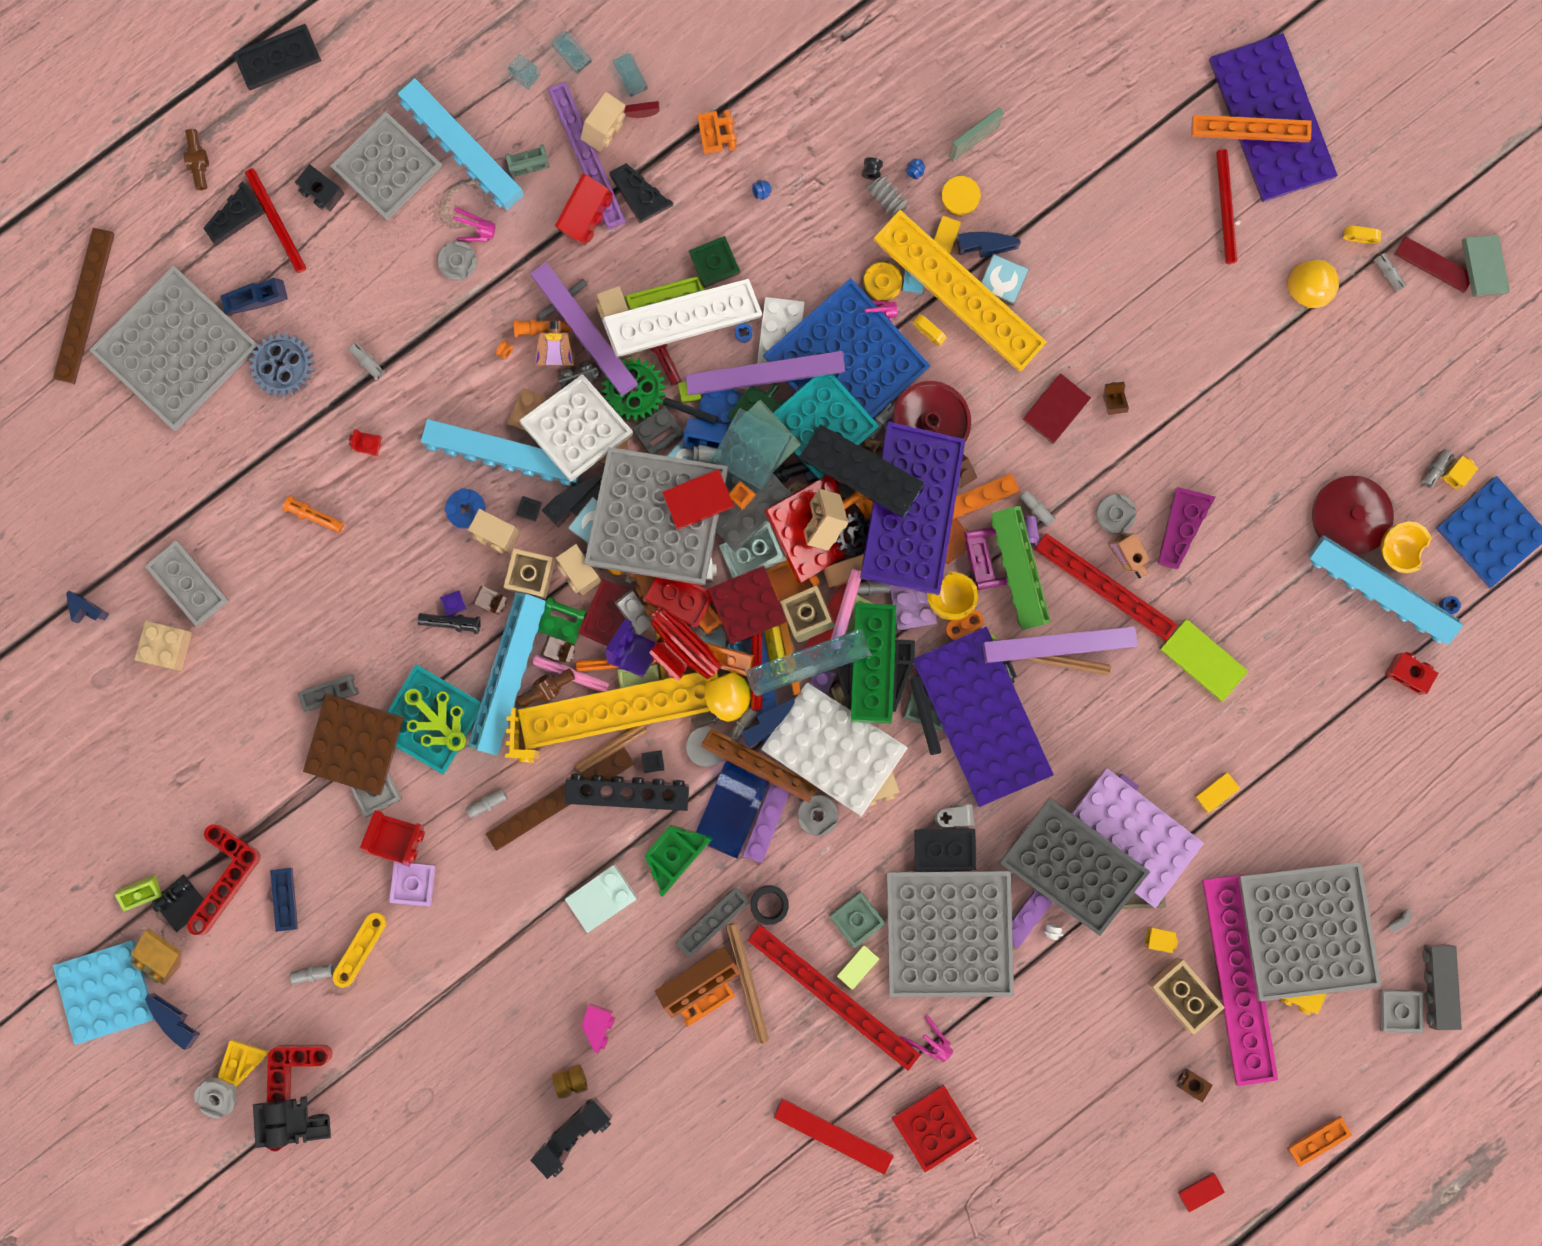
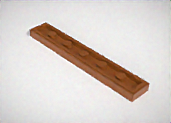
M712 728L701 744V747L808 803L817 790L816 786L791 769Z

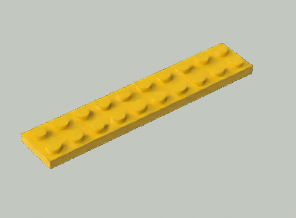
M901 210L874 237V242L1019 372L1027 366L1047 343Z
M716 672L708 680L699 673L683 675L679 681L675 678H668L520 709L518 713L525 748L527 750L709 712L710 710L705 699L706 682L718 678V673Z

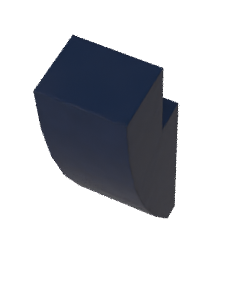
M968 232L958 234L956 238L959 255L979 251L980 258L1016 250L1021 244L1018 238L995 232Z
M272 278L259 284L251 283L220 295L226 315L263 308L288 299L284 281L277 278Z
M794 699L757 716L760 724L742 732L748 747L763 740L781 724L793 707Z
M155 993L147 995L145 1000L148 1008L163 1032L183 1050L191 1048L200 1033L184 1023L188 1015Z

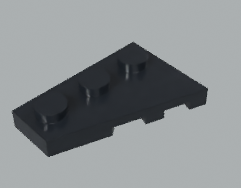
M627 163L609 172V176L639 223L673 206L674 202L669 198L666 199L656 187L653 188L644 180V177Z
M243 181L239 184L237 192L229 196L228 202L223 209L218 210L203 228L216 246L265 213Z

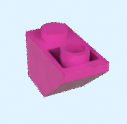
M590 1003L582 1023V1028L594 1052L599 1054L601 1048L605 1049L609 1037L605 1035L607 1029H612L615 1017H612V1010Z

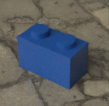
M688 418L682 448L694 450V447L703 445L722 449L723 452L728 425L713 424L704 420Z

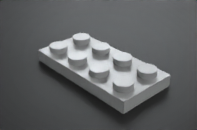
M177 540L145 566L196 627H200L229 602L227 597Z

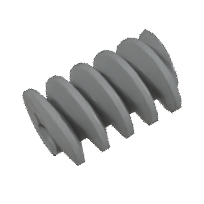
M885 175L873 181L868 186L867 191H871V196L876 197V202L881 203L883 209L887 208L886 213L888 215L892 214V219L899 210L902 212L906 210L908 198L902 201L903 193L896 195L898 187L891 189L893 181L886 183L888 176Z

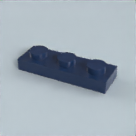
M293 868L270 870L275 931L298 929Z

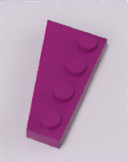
M1180 487L1175 488L1157 565L1176 570L1179 568L1211 504L1214 502L1215 496Z

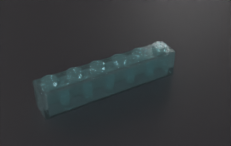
M862 629L745 671L751 690L758 696L871 656L872 654Z

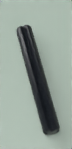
M920 676L910 679V684L930 755L940 754L942 750L922 678Z

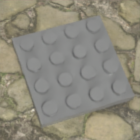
M386 111L331 165V168L387 221L443 167L431 153Z

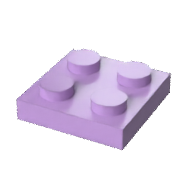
M394 862L389 903L431 907L436 865L411 863L410 867Z

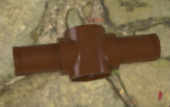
M187 129L185 133L188 147L186 148L187 152H184L183 155L187 169L193 173L195 189L206 190L205 172L206 167H209L208 156L205 149H202L200 146L198 131L196 129Z
M570 668L556 676L552 675L549 677L547 674L543 675L533 683L531 690L518 696L517 700L522 708L536 700L540 701L543 699L545 702L558 695L561 686L574 680L575 675Z

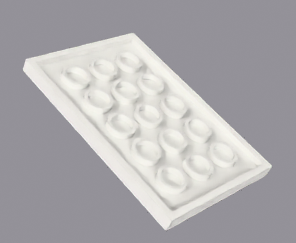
M806 683L801 690V694L795 699V703L788 715L761 748L762 751L861 817L908 749L905 745L871 723L851 722V710L809 683Z

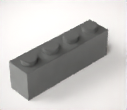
M1449 944L1424 945L1422 958L1426 966L1424 981L1427 983L1425 1001L1428 1004L1426 1020L1429 1028L1435 1030H1462L1457 948Z

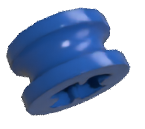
M741 323L736 327L735 337L739 342L747 343L752 339L753 332L749 324ZM744 329H747V334L749 335H744L743 337H740L739 331H744Z
M1449 596L1440 601L1439 607L1450 614H1455L1460 610L1461 603L1457 597ZM1452 601L1451 604H1454V608L1448 610L1449 607H1446V603Z

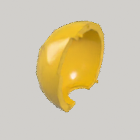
M1325 260L1306 261L1296 265L1291 270L1288 276L1287 288L1290 296L1299 304L1307 308H1320L1326 306L1335 298L1339 289V276L1336 269Z
M1407 521L1395 524L1384 534L1381 540V555L1386 564L1397 572L1411 573L1418 571L1423 562L1421 561V553L1425 547L1429 546L1432 539L1431 535L1424 526L1417 522Z
M949 572L942 580L939 595L927 593L928 604L932 611L942 619L956 621L966 618L977 606V586L966 575Z
M728 672L719 678L706 682V704L711 713H714L719 719L727 722L734 721L743 716L749 707L751 700L750 687L742 676L735 672Z

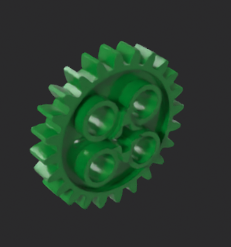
M630 357L629 363L622 359V363L630 373L636 372L638 374L635 379L638 383V391H629L623 396L614 393L616 388L607 376L604 375L608 382H602V386L606 389L601 390V393L607 395L604 399L609 402L608 404L616 413L619 412L621 418L624 415L626 416L627 422L630 421L631 417H634L635 422H637L639 416L645 420V414L653 416L652 410L659 411L657 404L663 405V401L660 398L666 397L665 393L661 392L666 389V385L661 384L664 382V377H658L661 374L660 370L654 372V364L648 367V360L642 364L640 357H638L636 362H633L632 357ZM645 376L646 378L640 382L641 378ZM645 385L653 386L652 391L648 393L642 389ZM628 396L626 402L622 403V400ZM637 399L640 401L639 406L631 407L630 402Z

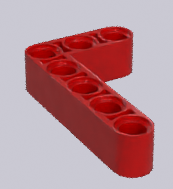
M209 825L204 831V837L209 843L233 860L188 921L187 929L193 935H204L210 931L260 861L261 855L257 849L221 825ZM218 829L220 835L217 839L214 840L212 838V832L213 830ZM234 840L236 842V848L233 851H230L228 848V844L230 841ZM250 851L253 854V859L248 863L245 860V855ZM238 868L241 875L235 880L233 878V871ZM223 886L228 888V894L225 897L220 894ZM211 903H214L216 907L213 914L208 912V906ZM198 920H201L203 923L201 931H197L195 928Z
M279 1045L270 1050L267 1057V1102L276 1101V1093L281 1094L283 1100L291 1099V1067L322 1066L331 1060L333 1055L332 1049L328 1045ZM318 1050L324 1052V1060L318 1059ZM277 1051H281L283 1053L284 1057L282 1061L277 1059ZM297 1051L303 1052V1061L297 1058ZM276 1072H280L283 1075L282 1082L276 1079ZM283 1147L268 1149L270 1151L276 1152L281 1150Z

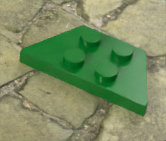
M670 825L644 855L647 864L651 867V874L653 879L657 881L660 888L659 894L662 897L666 895L712 841L713 838L711 836Z

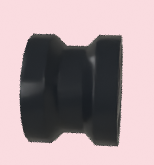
M873 157L865 158V169L862 170V177L870 180H876L881 177L880 169L883 166V161Z

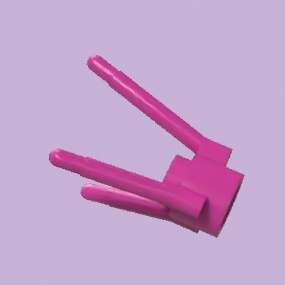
M455 208V211L479 222L453 216V219L477 227V234H480L478 237H458V241L487 242L488 239H493L496 224L465 210Z
M873 301L879 307L864 310L866 313L882 311L891 322L892 318L897 317L895 301Z
M926 1015V1020L941 1039V1041L935 1043L926 1034L923 1035V1038L933 1046L932 1051L904 1036H901V1038L911 1046L930 1055L933 1059H939L944 1063L953 1053V1049L949 1047L951 1043L945 1039L935 1023Z

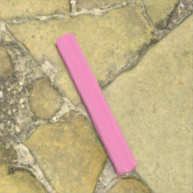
M852 569L830 640V645L836 648H841L861 582V571L857 569Z
M536 655L533 660L534 666L556 675L570 668L540 655ZM570 668L575 675V679L572 680L573 682L600 693L608 690L609 683Z

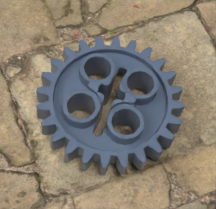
M278 332L276 338L270 334L269 341L262 338L263 345L256 344L258 351H251L255 358H249L254 363V365L248 366L250 370L254 371L250 374L252 378H256L254 383L260 385L259 388L262 391L266 390L268 395L274 393L276 397H279L280 392L285 398L287 397V392L294 396L295 389L302 392L300 386H308L305 380H312L309 372H315L310 367V365L315 364L310 359L314 356L311 352H308L310 348L304 345L302 339L298 340L295 335L290 339L288 333H285L284 337H282ZM280 348V354L274 356V351ZM299 356L298 362L291 364L292 359ZM272 366V371L269 374H265V369ZM286 374H290V379L287 382H283V377Z

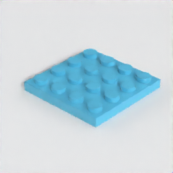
M135 940L53 965L74 1045L155 1020L145 1000L146 996L150 993L144 971H138L131 965V953L136 947Z

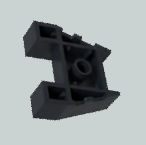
M603 472L556 495L541 511L558 528L572 514L577 517L592 497L598 500Z
M844 638L841 648L832 646V660L844 694L846 707L851 710L854 638ZM895 640L893 712H896L914 663L915 640Z
M596 1097L587 1100L580 1109L550 1135L547 1143L540 1147L530 1161L546 1179L552 1175L555 1178L564 1169L562 1165L568 1157L571 1148L576 1144L577 1137L579 1135L584 1137L590 1130L594 1134L599 1130L603 1133L611 1125L609 1122L612 1118L611 1113Z

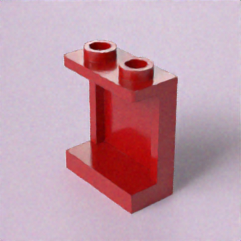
M374 810L360 849L365 854L410 867L411 862L416 860L418 854L416 849L418 844L422 843L425 831L419 823L416 825L385 816L383 812Z

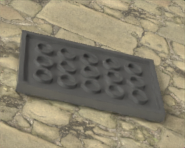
M1050 797L1000 860L1003 866L1099 936H1101L1150 873L1149 869Z

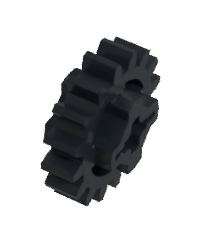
M847 513L846 517L849 526H846L839 534L835 542L838 543L836 549L842 550L843 555L855 557V555H862V551L864 552L870 520L864 519L863 514Z

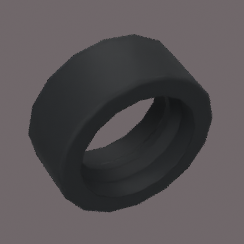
M766 885L757 889L750 902L754 918L766 925H774L781 922L789 909V901L785 892L773 885ZM774 893L780 898L782 907L777 915L766 917L759 912L758 900L763 894Z

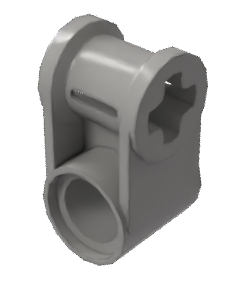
M964 805L939 810L934 816V821L937 826L943 828L975 825L972 805ZM943 813L945 814V816H949V820H946V824L944 821L940 820V817L943 816Z

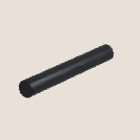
M667 397L663 400V405L713 424L718 422L719 418L715 415Z

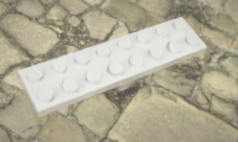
M746 279L606 316L602 321L616 357L754 320L760 318L763 314L750 281Z

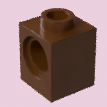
M1186 1069L1185 1072L1182 1071L1177 1079V1087L1202 1103L1213 1086L1189 1069ZM1196 1079L1197 1086L1194 1089H1189V1082Z

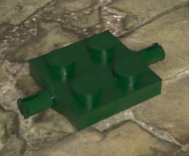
M772 383L769 389L763 392L754 386H750L727 417L734 423H737L759 400L774 413L781 406L772 398L779 387ZM737 433L732 437L737 442L741 440Z

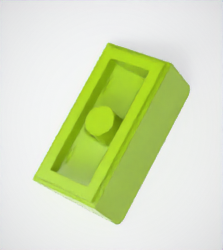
M155 874L121 887L114 894L123 912L162 897Z

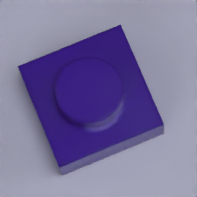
M460 590L440 597L447 616L467 610Z

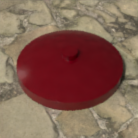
M938 381L917 383L909 387L899 397L893 409V423L966 439L965 442L969 437L971 430L969 407L962 395L945 383Z
M1344 476L1330 482L1318 493L1312 508V522L1319 538L1324 535L1353 554L1361 555L1381 545L1384 534L1393 526L1394 511L1389 496L1376 482L1361 476Z

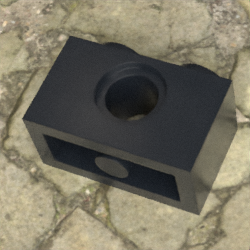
M310 164L295 181L299 187L298 192L305 198L310 196L314 199L313 203L321 210L326 208L331 212L345 194L341 187ZM323 187L320 192L315 193L316 188Z

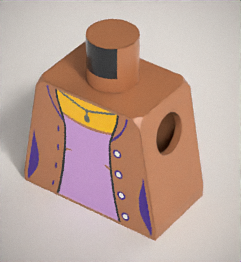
M548 321L549 333L539 334L535 365H575L570 334L561 333L560 321Z
M1123 533L1107 543L1126 571H1134L1138 579L1149 573L1144 564L1150 559L1136 533Z

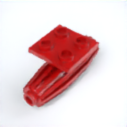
M657 608L650 615L652 618L650 623L660 638L649 653L656 663L661 664L666 669V673L671 678L679 681L688 666L707 680L720 669L722 665L709 646L683 620L666 608L662 610Z

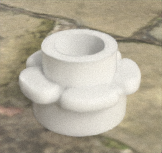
M1046 924V928L1043 930L1046 938L1058 940L1059 936H1063L1062 927Z

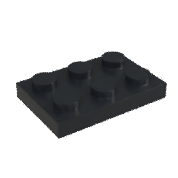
M975 829L914 830L915 871L976 870Z

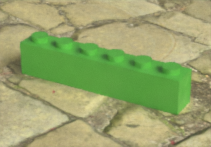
M1021 506L991 513V523L997 533L996 542L1002 552L1001 561L1008 575L1007 584L1011 587L1013 594L1012 603L1018 613V624L1022 630L1051 623Z

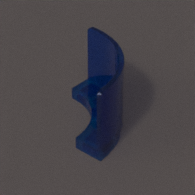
M725 761L696 830L697 833L713 838L707 845L708 847L738 859L769 785L768 781L730 761Z

